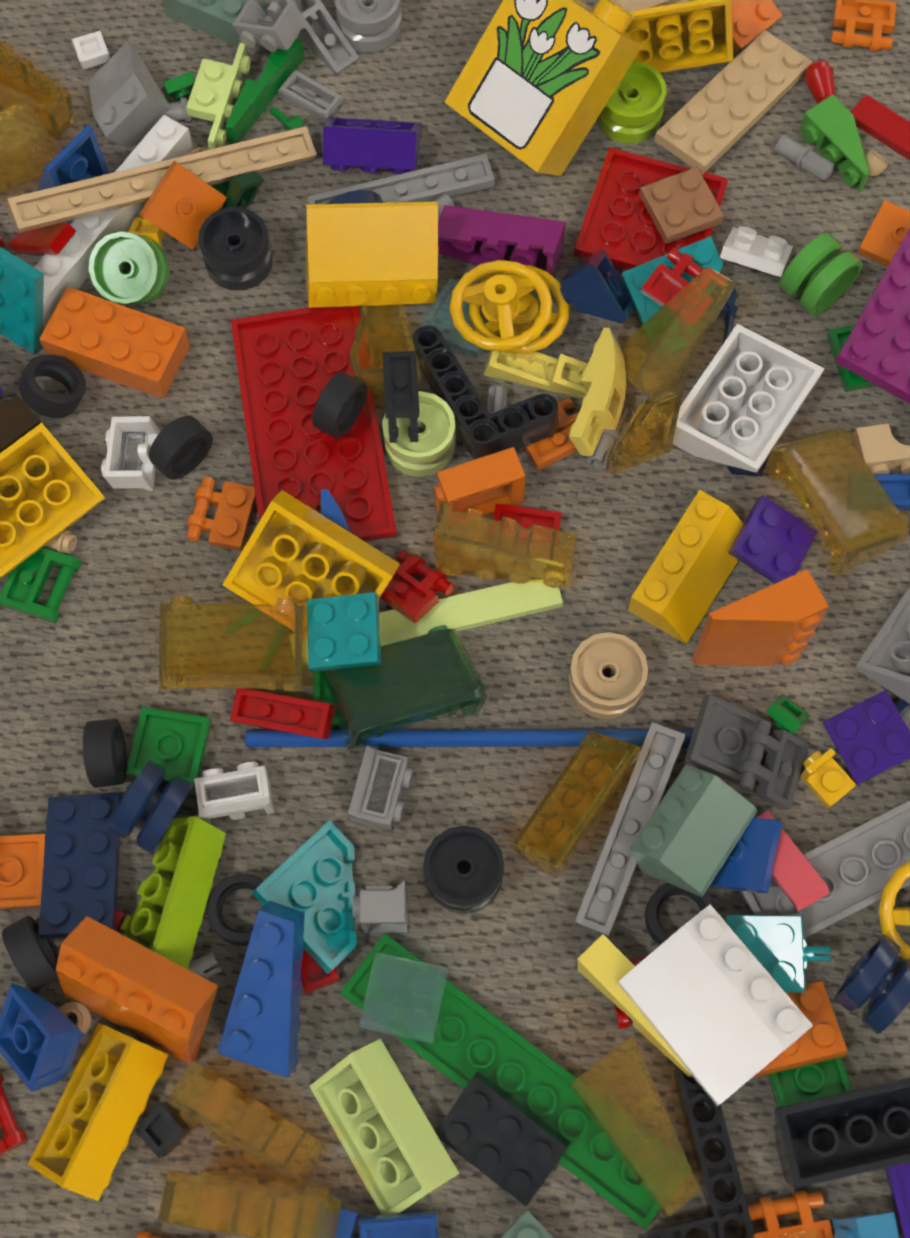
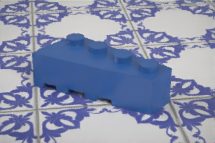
M269 901L258 910L217 1051L218 1054L287 1078L296 1068L299 1060V1001L302 992V980L300 978L301 961L303 960L305 912L273 901Z

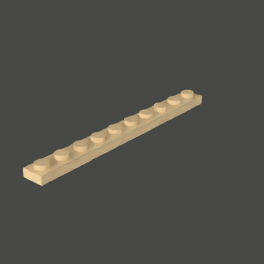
M307 126L7 198V205L17 233H22L146 202L173 161L179 163L207 184L214 185L230 181L238 174L244 175L253 171L262 173L315 159L317 153Z

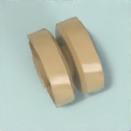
M617 633L594 634L583 641L573 654L568 679L570 696L577 707L589 716L603 720L621 718L632 711L641 699L646 685L648 665L645 654L636 642L625 635Z

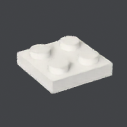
M733 227L723 246L720 258L782 277L793 246L788 245L787 241L780 237L770 236L766 238L757 235V232L751 228L739 227L738 229Z

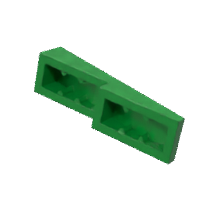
M296 38L288 50L277 48L275 52H271L259 81L246 79L225 126L230 145L239 143L277 95L278 89L304 60L302 39Z

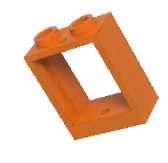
M514 447L437 472V485L433 486L436 497L434 505L439 518H446L449 528L494 513L496 503L514 506L524 503L526 476Z

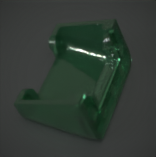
M447 625L434 627L428 631V634L382 646L380 665L323 670L332 703L336 706L335 712L347 750L364 746V739L374 734L376 738L381 737L384 731L448 713L449 717L454 716L458 709H461L463 717L480 712L487 699L484 685L456 630L448 629Z

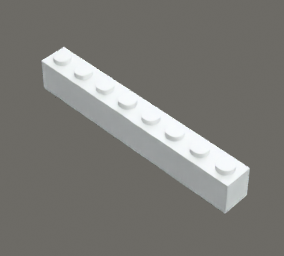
M163 115L115 172L181 157L194 150L189 129ZM147 201L75 219L70 225L76 230V234L59 254H45L34 268L44 273L43 328L49 322L66 287L69 286L78 290L90 276V255L96 243L108 234L119 231L126 232L132 225L134 218L140 216L139 213Z

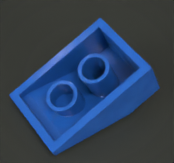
M87 125L44 168L38 191L109 174L96 135L91 126ZM70 220V221H66V222H68L69 224H71L74 220Z

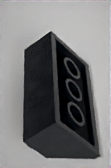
M910 1077L774 1108L775 1142L784 1180L795 1189L910 1162Z

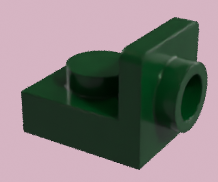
M253 171L244 175L238 174L231 181L213 186V188L227 197L222 207L246 208L252 204L264 179L257 171Z

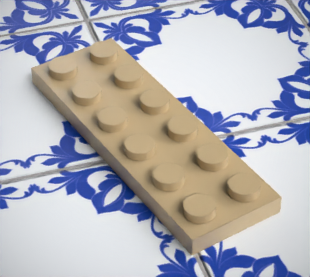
M764 30L656 132L654 141L692 168L698 167L703 175L805 75V69L813 61Z

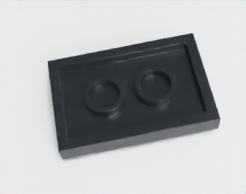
M478 1071L435 1132L442 1142L524 1206L529 1204L571 1143Z

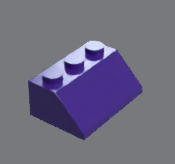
M331 117L323 126V164L331 165L332 170L346 171L349 170V166L361 167V171L370 173L380 172V168L392 169L394 174L408 173L410 170H415L418 165L422 122Z

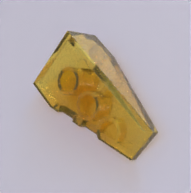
M707 267L634 332L622 350L626 367V378L629 382L657 401L669 398L737 284L714 269Z

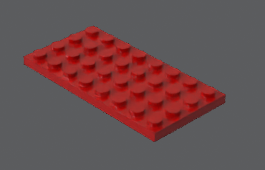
M358 306L307 307L231 319L259 521L271 501L281 490L321 514V489H328L338 504L350 533L365 542L397 537ZM343 371L367 384L368 392L357 421L343 437L336 439L315 428L312 423V415L316 402L326 384L335 374Z

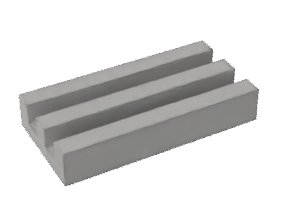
M294 70L278 89V96L325 123L330 120L332 114L335 115L338 111L337 108L345 103L343 96L297 70ZM297 81L298 83L304 85L305 87L311 89L312 91L320 94L321 96L327 98L332 102L329 104L323 101L322 99L316 97L315 93L307 89L304 90L300 88L299 86L295 85L294 82Z

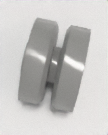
M335 0L337 25L354 50L365 53L378 52L390 47L398 39L402 30L400 0Z

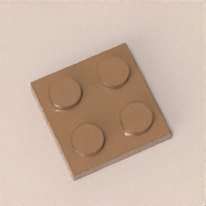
M698 167L640 187L639 195L665 244L723 223L724 214Z

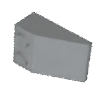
M129 40L88 81L94 118L106 138L126 148L132 147L171 108L133 43Z

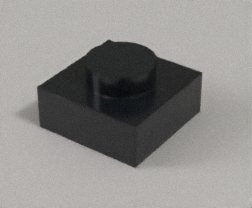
M167 1101L159 1102L135 1129L158 1158L166 1157L190 1130L188 1125Z

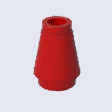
M818 61L809 65L805 69L804 81L816 104L818 105L831 95L836 97L833 67L829 66L827 61Z

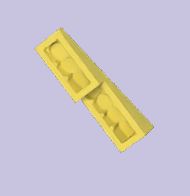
M490 351L483 374L579 398H584L588 393L581 382L583 370L587 367L588 363L560 354L556 359L536 351L529 354Z
M602 934L577 959L578 972L633 1020V1027L690 1077L692 1074L619 986L618 981L635 966Z

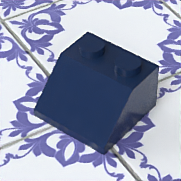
M604 249L572 266L560 282L562 286L560 291L567 304H572L578 312L622 323L627 320L634 307L625 284Z

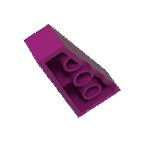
M444 205L438 220V254L475 265L496 260L519 262L523 265H531L545 270L555 278L563 257L566 222Z

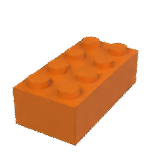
M69 286L66 287L39 339L46 355L53 354L63 357L75 364L80 370L163 399L190 348L186 328Z

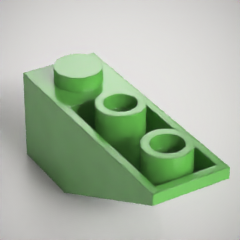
M831 95L805 112L799 131L805 142L813 144L821 152L822 157L834 164V167L841 173L844 182L849 186H853L860 193L864 190L870 173L853 114L834 95Z

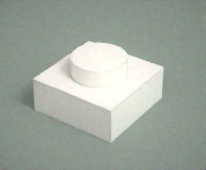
M101 31L72 39L82 70L104 64L110 59Z

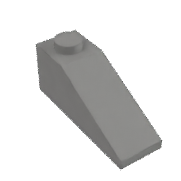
M280 0L278 2L282 10L285 9L289 2L295 4L310 27L301 29L297 37L302 39V42L335 74L359 58L321 0Z

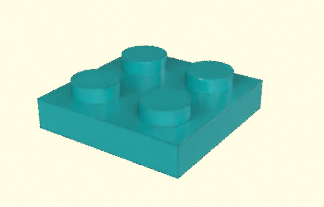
M375 592L306 600L308 665L311 671L381 664L379 599Z

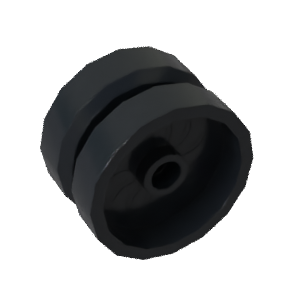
M227 207L214 212L202 224L199 230L198 244L209 277L218 286L228 290H247L259 285L267 278L273 267V252L266 225L263 219L254 211L243 207Z
M463 825L448 828L436 836L426 850L423 867L427 889L437 904L449 912L469 914L479 912L493 903L501 890L504 876V861L501 849L492 836L479 828ZM464 864L469 865L470 871L467 874H461L458 872L457 867L462 869Z

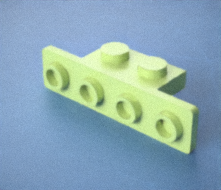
M241 42L239 43L233 65L202 59L186 107L188 116L214 122L208 138L209 150L225 146L227 139L225 126L235 106L233 105L234 99H238L243 88L242 75H248L250 70L251 57L247 56L246 44Z

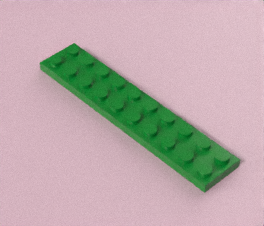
M385 933L340 992L344 998L463 1090L478 1071L569 1140L571 1143L558 1163L644 1230H647L690 1165Z

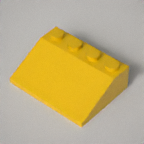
M694 0L629 12L634 18L625 32L644 44L634 61L649 64L660 73L733 61L732 0Z
M395 202L306 205L305 283L309 308L435 304L438 283V203Z
M40 423L0 453V579L105 500L104 495L43 423Z
M281 490L269 504L222 585L308 638L306 600L375 592L379 599L400 563Z

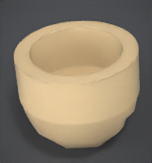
M870 149L865 154L870 173L869 176L881 174L889 165L873 149Z

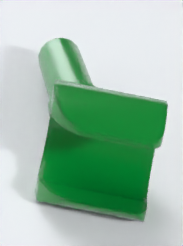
M271 107L269 113L284 125L285 131L301 128L303 125L299 115L289 119L275 107Z

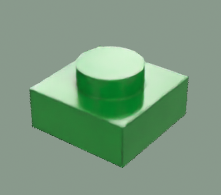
M192 71L163 82V90L167 99L174 96L175 100L178 101L180 98H187L191 95V90L195 83Z
M781 694L766 711L778 728L790 731L792 734H795L810 716L784 694Z

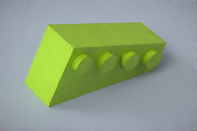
M197 816L172 819L152 860L156 868L153 874L145 881H142L137 892L141 896V900L133 917L126 915L120 928L126 931L125 937L188 969L193 957V949L199 928L203 921L208 896L213 886L217 864L222 854V847L226 836L225 832Z

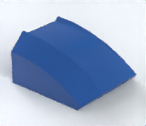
M11 983L0 1015V1053L29 1090L33 1092L57 1083L73 1068L71 1066L80 1040L85 1034L54 1005L32 991Z

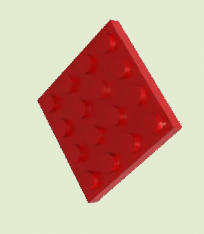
M609 147L574 248L573 256L586 259L604 249L614 267L630 270L669 254L673 248L678 250L710 237L714 227L665 244L639 195L640 187L691 168ZM705 172L702 176L720 207L729 178Z

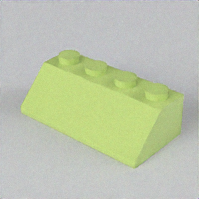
M381 1039L350 1053L309 1086L381 1215L401 1213L459 1174Z

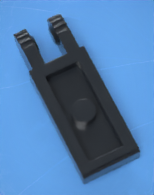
M416 351L383 352L385 417L388 419L389 443H397L399 437L396 418H409L408 437L410 442H418L417 418H419L420 410Z

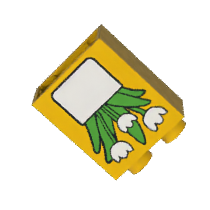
M503 0L444 103L537 173L561 176L644 45L625 32L634 16L611 0H599L594 9L582 0Z

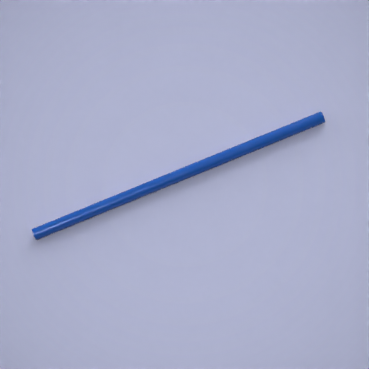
M649 729L330 730L328 740L275 730H246L245 742L246 747H366V745L369 747H642ZM673 729L686 734L682 746H689L694 729Z

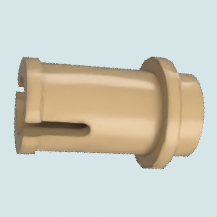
M64 530L43 546V548L66 555L73 554L77 546V537L70 530Z

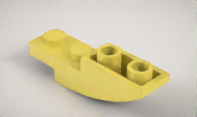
M603 328L598 341L594 345L589 363L583 370L581 382L588 393L584 396L576 421L570 428L569 438L580 455L593 456L604 429L616 430L625 401V361L621 348L610 328Z

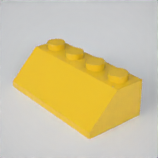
M701 490L698 491L632 595L628 608L629 612L686 645L688 644L739 561L728 552L744 523L730 506Z
M98 1022L28 1165L60 1187L99 1201L104 1189L107 1188L111 1181L112 1172L121 1153L128 1146L130 1134L139 1116L146 1108L147 1099L154 1084L163 1073L168 1054Z

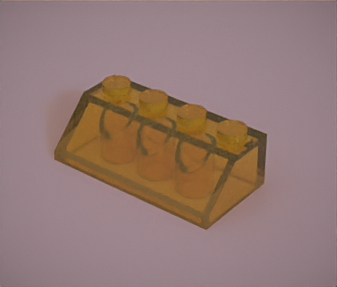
M589 731L511 847L533 868L558 879L635 765L641 749L637 745Z

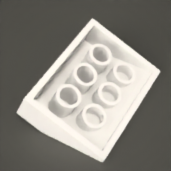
M737 324L669 422L667 441L695 457L757 473L824 372V368Z
M708 905L618 981L619 986L717 1106L813 1026L711 905Z

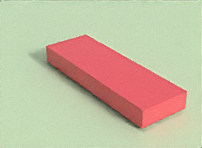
M769 811L756 817L775 819ZM781 829L772 878L795 909L800 911L830 894L824 880L786 832Z

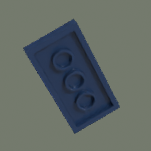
M120 794L49 797L38 934L41 939L67 938L86 916L115 931L120 836L110 831L108 827L118 810L117 805L121 800Z

